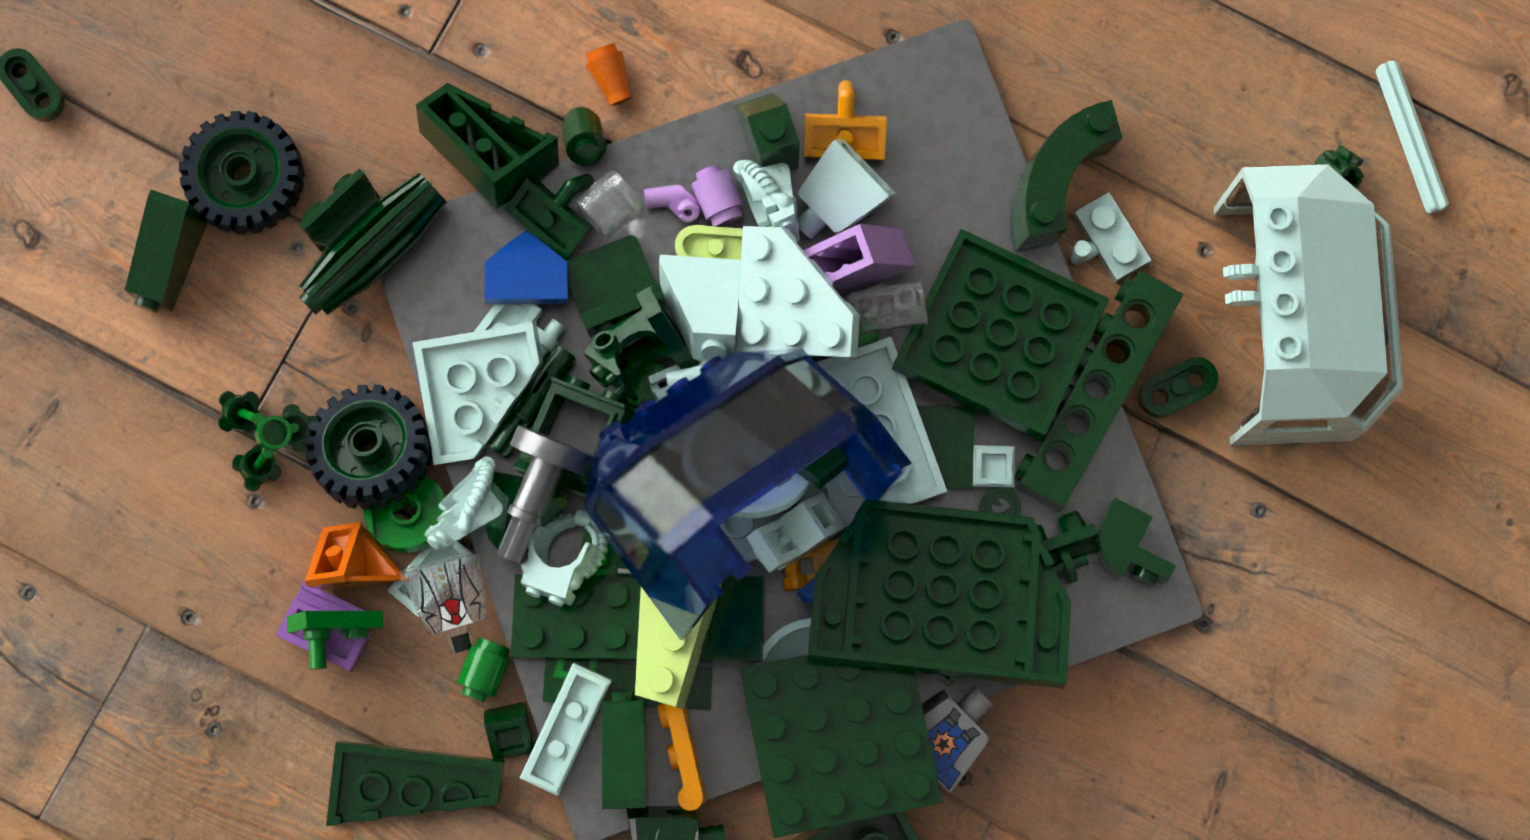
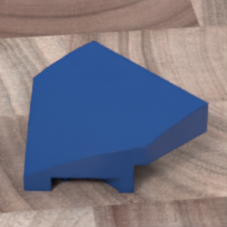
M525 230L485 261V304H568L567 261Z

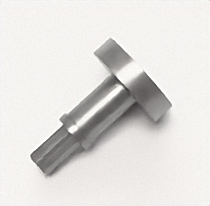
M518 425L510 445L532 455V459L514 502L508 508L507 513L512 515V518L499 546L497 555L520 564L535 526L542 527L544 524V516L563 470L566 469L589 477L596 457L552 437Z

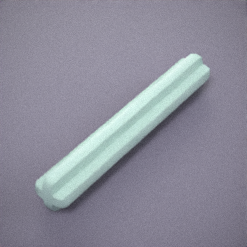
M1397 61L1383 63L1376 69V74L1425 211L1428 214L1442 211L1448 207L1449 202L1401 68Z

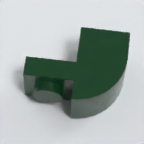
M1116 498L1108 504L1096 530L1098 533V537H1096V556L1099 563L1116 580L1122 578L1127 568L1134 570L1132 576L1145 584L1155 586L1156 582L1160 584L1169 581L1176 565L1138 547L1152 516Z

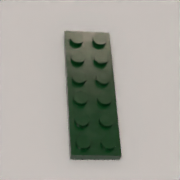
M515 574L511 638L512 659L637 661L641 575H592L588 579L584 577L580 588L573 590L576 598L572 605L563 604L560 607L549 602L548 597L541 595L540 598H535L525 592L526 588L521 584L523 574ZM724 576L709 629L702 644L699 662L763 663L764 576Z

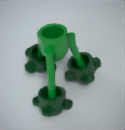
M225 391L219 397L222 414L218 419V426L221 430L226 432L231 431L233 428L244 429L247 432L255 430V439L258 444L244 456L236 455L232 460L233 470L241 474L244 479V487L248 491H258L261 484L268 480L276 481L280 477L281 469L276 465L273 457L274 450L283 448L287 444L292 445L295 452L307 450L305 447V437L311 436L308 426L311 421H318L316 416H308L300 411L299 406L289 404L283 409V417L270 416L265 418L259 413L257 406L259 404L258 395L251 391L246 392L244 395H235L231 391Z

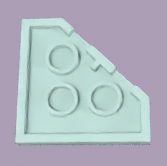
M743 226L736 352L857 358L860 315L850 303H846L833 287L832 281L818 264L805 254L797 244L798 240L789 229L782 227Z
M536 322L413 342L434 465L474 459L481 454L543 364Z

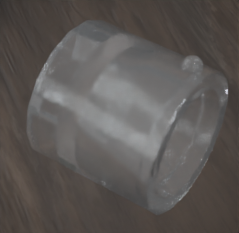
M612 169L573 200L588 223L606 241H609L645 210L641 200L631 187Z

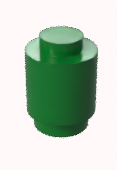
M478 637L475 647L471 646L456 682L464 686L461 694L485 702L487 695L496 697L510 661L506 659L509 648Z

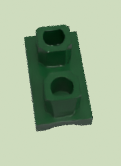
M1073 511L1057 519V526L1061 534L1048 539L1042 525L1036 524L1041 534V542L1053 560V569L1056 575L1063 574L1068 584L1078 581L1076 569L1089 565L1086 555L1096 552V537H1098L1094 524L1086 525L1078 511Z

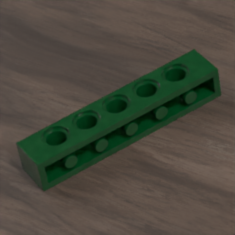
M1141 270L1133 281L1127 277L1125 278L1114 298L1121 302L1114 316L1106 312L1094 334L1100 336L1101 339L1094 351L1088 347L1086 348L1076 369L1081 372L1074 386L1069 384L1059 405L1061 409L1055 420L1051 422L1043 441L1036 439L1041 442L1040 447L1034 457L1026 453L1015 475L1020 477L1021 480L1016 489L1058 513L1061 512L1184 294ZM1137 311L1141 313L1145 319V327L1134 328L1130 326L1126 320V312ZM1115 345L1123 349L1126 355L1125 362L1114 363L1110 361L1106 355V347ZM1091 380L1101 382L1106 389V396L1102 399L1091 397L1087 393L1086 383ZM1072 415L1081 417L1086 423V432L1083 434L1070 432L1066 426V418ZM1053 450L1061 452L1067 461L1066 468L1054 470L1049 467L1046 462V453Z

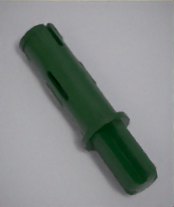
M558 345L554 347L519 401L509 411L508 417L489 444V447L495 453L504 458H509L516 449L510 443L517 426L520 425L532 429L552 383L551 377L563 380L576 361L575 357L567 350Z

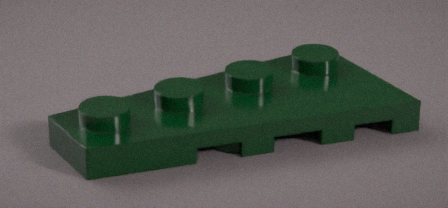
M337 741L335 743L326 826L354 821L379 820L380 818L401 815H418L440 810L449 811L496 805L500 802L505 760Z

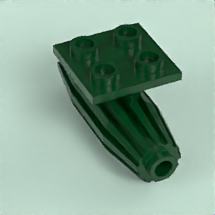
M359 168L353 174L348 173L340 178L333 188L334 192L326 200L316 202L305 212L304 220L299 226L320 251L328 247L299 284V287L304 291L299 298L315 315L321 310L329 315L368 289L417 243L447 202L443 196L420 173H417L378 199L380 196L365 173Z

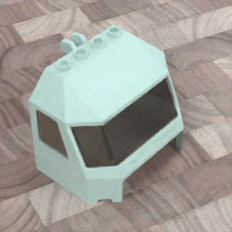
M1328 164L1244 167L1215 205L1214 216L1253 214L1255 264L1228 265L1223 268V274L1229 280L1256 279L1257 291H1232L1225 294V303L1228 306L1258 305L1262 328L1264 375L1260 407H1257L1241 421L1240 429L1230 437V446L1353 441L1364 434L1404 390L1391 227L1374 211V204Z

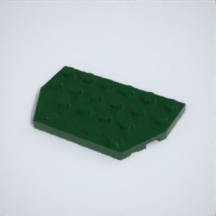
M865 499L850 525L838 539V543L826 561L822 563L816 572L807 660L1064 689L1067 684L1071 601L1066 589H1062L1053 569V560L1041 542V534L1033 517Z

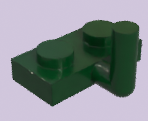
M582 174L570 178L564 182L555 195L534 176L527 177L505 210L564 260H569L573 258L594 227L568 205L577 193L589 190L594 186V178L590 174Z

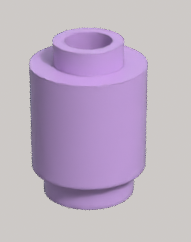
M713 165L695 174L697 180L691 186L706 221H711L713 226L724 227L744 216L741 210L743 202L729 169L720 170L718 165Z

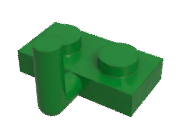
M303 611L287 616V633H303L304 640H308L310 670L327 669L325 639L330 638L329 633H342V640H360L368 638V631L384 627L383 611Z

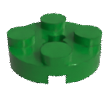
M426 476L424 480L417 478L416 484L418 488L413 493L405 490L403 492L405 499L398 503L392 498L388 500L389 507L380 509L377 504H373V510H364L366 526L383 549L397 553H413L429 546L427 537L424 534L430 525L434 526L439 523L436 519L443 511L438 505L445 498L441 487L432 479ZM404 503H410L413 509H417L416 514L412 515L409 520H403L399 516L396 517V512L403 509Z

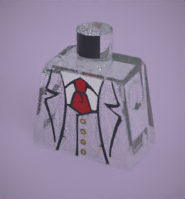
M472 549L399 570L400 579L428 635L431 636L445 632L451 653L468 650L471 646L475 647L469 625L486 619L480 553Z

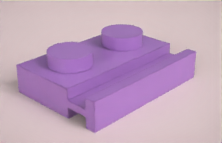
M303 581L276 636L309 651L308 640H304L303 633H287V616L303 611L365 610L321 589L309 588ZM368 631L367 639L342 640V633H329L330 638L325 639L326 660L353 672L372 631Z

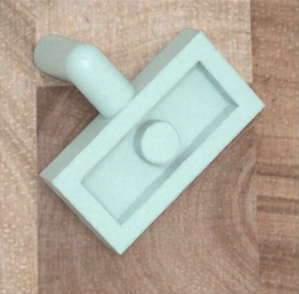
M1109 192L1074 212L1073 217L1089 242L1081 240L1075 244L1069 256L1070 262L1073 265H1082L1098 256L1113 282L1117 283L1151 262V258Z

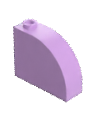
M858 224L803 250L832 281L834 289L842 298L870 288L916 267L903 230L900 228Z

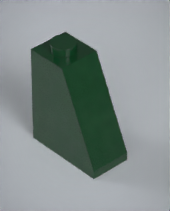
M770 93L734 105L753 162L762 167L783 162L789 166L790 171L799 168L800 141L785 102L774 93Z
M151 189L147 197L125 291L136 299L134 305L153 313H158L159 308L173 312L208 222L203 219L189 202Z
M635 691L611 692V700H603L601 702L602 809L646 808L649 800L646 698L636 699Z

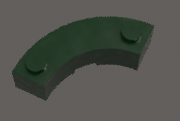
M1112 100L1097 103L1069 117L1053 131L1027 163L1020 177L1021 180L1017 189L1016 199L1013 201L1012 234L1016 251L1054 244L1068 229L1065 218V198L1074 171L1084 162L1097 156L1108 154L1122 139Z

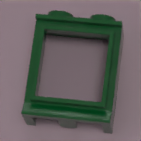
M568 375L566 381L551 377L552 383L531 430L549 436L565 398L610 415L593 454L596 460L589 477L564 469L556 487L559 490H567L577 494L589 502L598 505L621 445L625 442L636 413L625 405L627 401L625 397L619 399L609 390H604L601 396L589 391L591 385L578 378ZM522 451L519 459L513 465V469L525 476L532 455Z

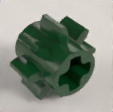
M1339 145L1336 151L1325 150L1318 156L1314 164H1328L1356 189L1360 186L1364 177L1361 169L1358 168L1364 162L1363 159L1342 145Z

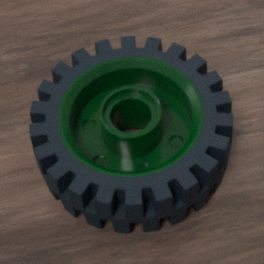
M230 111V116L225 117L223 114L214 116L215 122L211 124L205 121L200 125L202 131L199 134L193 132L188 138L191 144L189 147L184 146L181 153L184 160L179 161V171L182 174V177L179 178L180 184L188 202L209 224L227 233L233 231L237 235H246L247 231L253 234L261 233L262 228L266 226L269 229L277 225L276 221L279 218L285 220L290 215L289 208L291 206L296 207L299 201L297 195L303 191L304 183L302 177L305 176L301 155L288 133L279 124L274 123L272 119L264 115L260 117L257 113L247 111L246 114H242L240 111ZM251 166V172L247 178L239 181L234 180V173L239 167Z
M366 384L357 386V393L354 394L350 388L341 391L343 398L339 401L332 396L326 401L329 408L325 410L320 407L315 413L318 421L310 422L308 431L311 436L305 437V447L308 451L305 452L306 460L315 479L324 491L340 504L343 501L347 507L353 509L360 505L363 510H373V504H377L380 509L389 507L388 500L394 498L398 503L405 499L403 495L405 490L413 493L418 488L416 484L417 478L424 480L427 474L425 465L430 466L432 460L428 428L423 416L406 395L402 396L398 390L390 387L386 391L383 385L374 384L373 390H370ZM377 442L372 450L361 452L368 443Z

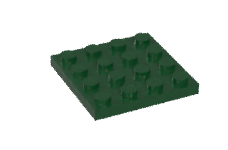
M960 229L893 363L892 370L1043 441L1109 298Z
M807 655L740 668L774 838L943 803L915 672L807 660Z

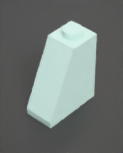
M660 255L659 287L694 360L735 362L741 260Z

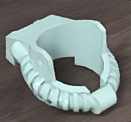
M751 160L737 161L733 167L735 177L740 182L741 187H743L758 227L787 228L799 241L797 202L792 192L789 166L782 162L762 167Z
M483 457L477 461L472 471L439 503L438 507L443 511L436 519L439 523L434 526L430 525L424 534L427 537L428 544L433 548L443 549L501 515L503 506L491 491L495 462L491 457Z
M579 509L576 514L567 513L565 515L563 513L559 517L554 516L551 521H548L542 527L535 526L528 543V559L521 565L524 572L521 584L526 588L525 592L535 598H540L541 595L548 597L549 602L560 607L563 604L572 605L576 598L573 590L580 588L584 577L588 579L597 571L598 567L602 565L601 561L606 558L604 554L608 551L607 534L597 521L596 514ZM576 525L586 528L591 535L592 544L586 542L578 558L570 565L560 568L550 567L547 563V553L553 538L559 532L567 528L576 527Z

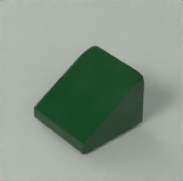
M524 702L484 711V726L493 759H503L532 752L534 746Z

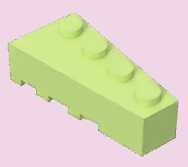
M645 518L635 695L677 708H685L702 652V644L709 629L733 546L727 541Z

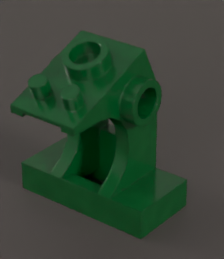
M650 286L636 294L642 307L640 311L599 332L583 352L593 366L589 370L592 377L604 388H607L609 385L615 387L616 390L613 393L619 399L626 395L635 402L639 400L633 387V382L639 376V367L653 358H672L680 370L690 368L696 364L679 329ZM643 336L642 339H640V340L636 341L635 343L629 345L628 347L624 348L626 345H628V344H629L630 342H632L633 340H635V339H637V338Z

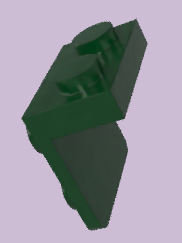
M633 235L623 237L566 260L568 286L590 339L594 338L599 332L640 311L642 307L636 294L649 286L666 309L661 289L654 280L638 239Z

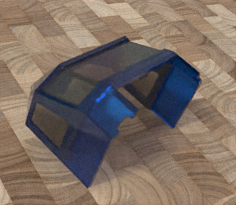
M803 348L734 352L723 360L720 356H716L700 368L701 374L691 381L687 377L678 380L666 391L668 396L657 403L654 399H649L633 412L634 418L623 425L619 420L615 421L599 434L601 439L593 454L584 510L680 640H683L690 634L712 602L723 594L719 587L722 582L732 574L739 580L751 570V567L720 527L721 524L774 488H779L791 480L793 475L835 447L849 456L848 467L843 471L865 499L881 501L912 464L876 415L812 360Z

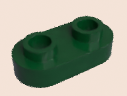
M16 48L8 50L0 57V80L30 117L40 122H48L54 120L62 113L65 106L63 92L30 52ZM26 67V74L21 78H16L17 70ZM45 97H50V104L45 108H40V101Z
M1201 357L1190 358L1148 379L1139 392L1140 406L1151 417L1164 418L1209 396L1218 384V372L1209 360ZM1189 375H1199L1202 380L1201 386H1192L1188 380ZM1153 392H1162L1166 397L1165 404H1156L1152 399Z

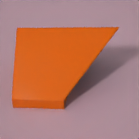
M362 522L323 527L305 578V583L309 588L335 591L408 579L366 531Z

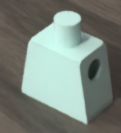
M843 138L835 139L828 146L797 193L809 206L798 218V227L811 239L826 224L833 232L839 234L851 228L893 198L896 192Z

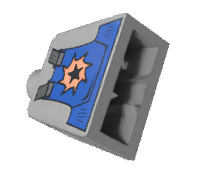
M976 687L959 704L944 690L922 704L938 783L949 794L957 786L990 739L976 722L993 704Z

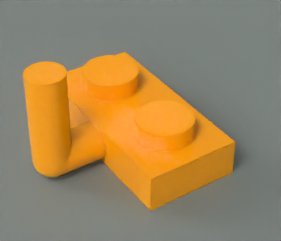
M844 80L838 86V115L805 113L804 157H822L828 146L835 139L843 138L863 159L885 160L886 116L854 115L855 91L852 82Z

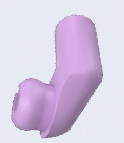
M681 185L644 189L646 209L667 206L677 217L688 223L695 221L701 213L697 198Z

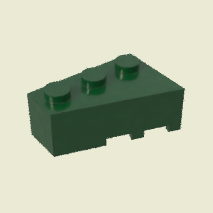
M446 83L416 104L419 133L496 209L513 198L527 177L534 176L539 180L559 165L558 137L548 132L543 135L525 126L524 120L514 115L512 118H509L493 110L491 104L449 83Z

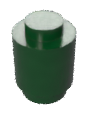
M577 107L570 110L562 122V133L567 156L571 161L580 165L596 163L604 156L607 148L601 119L596 113L586 107Z

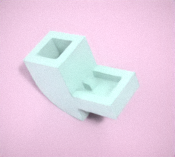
M821 493L801 502L778 520L757 528L746 538L751 544L756 558L770 573L776 569L780 571L811 553L845 529V526L825 495Z

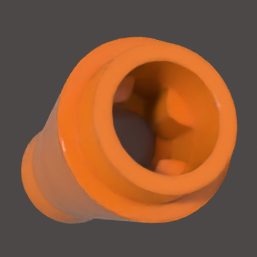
M615 43L604 45L585 55L588 61L585 67L607 98L610 107L624 103L632 98L629 91L623 51H618Z

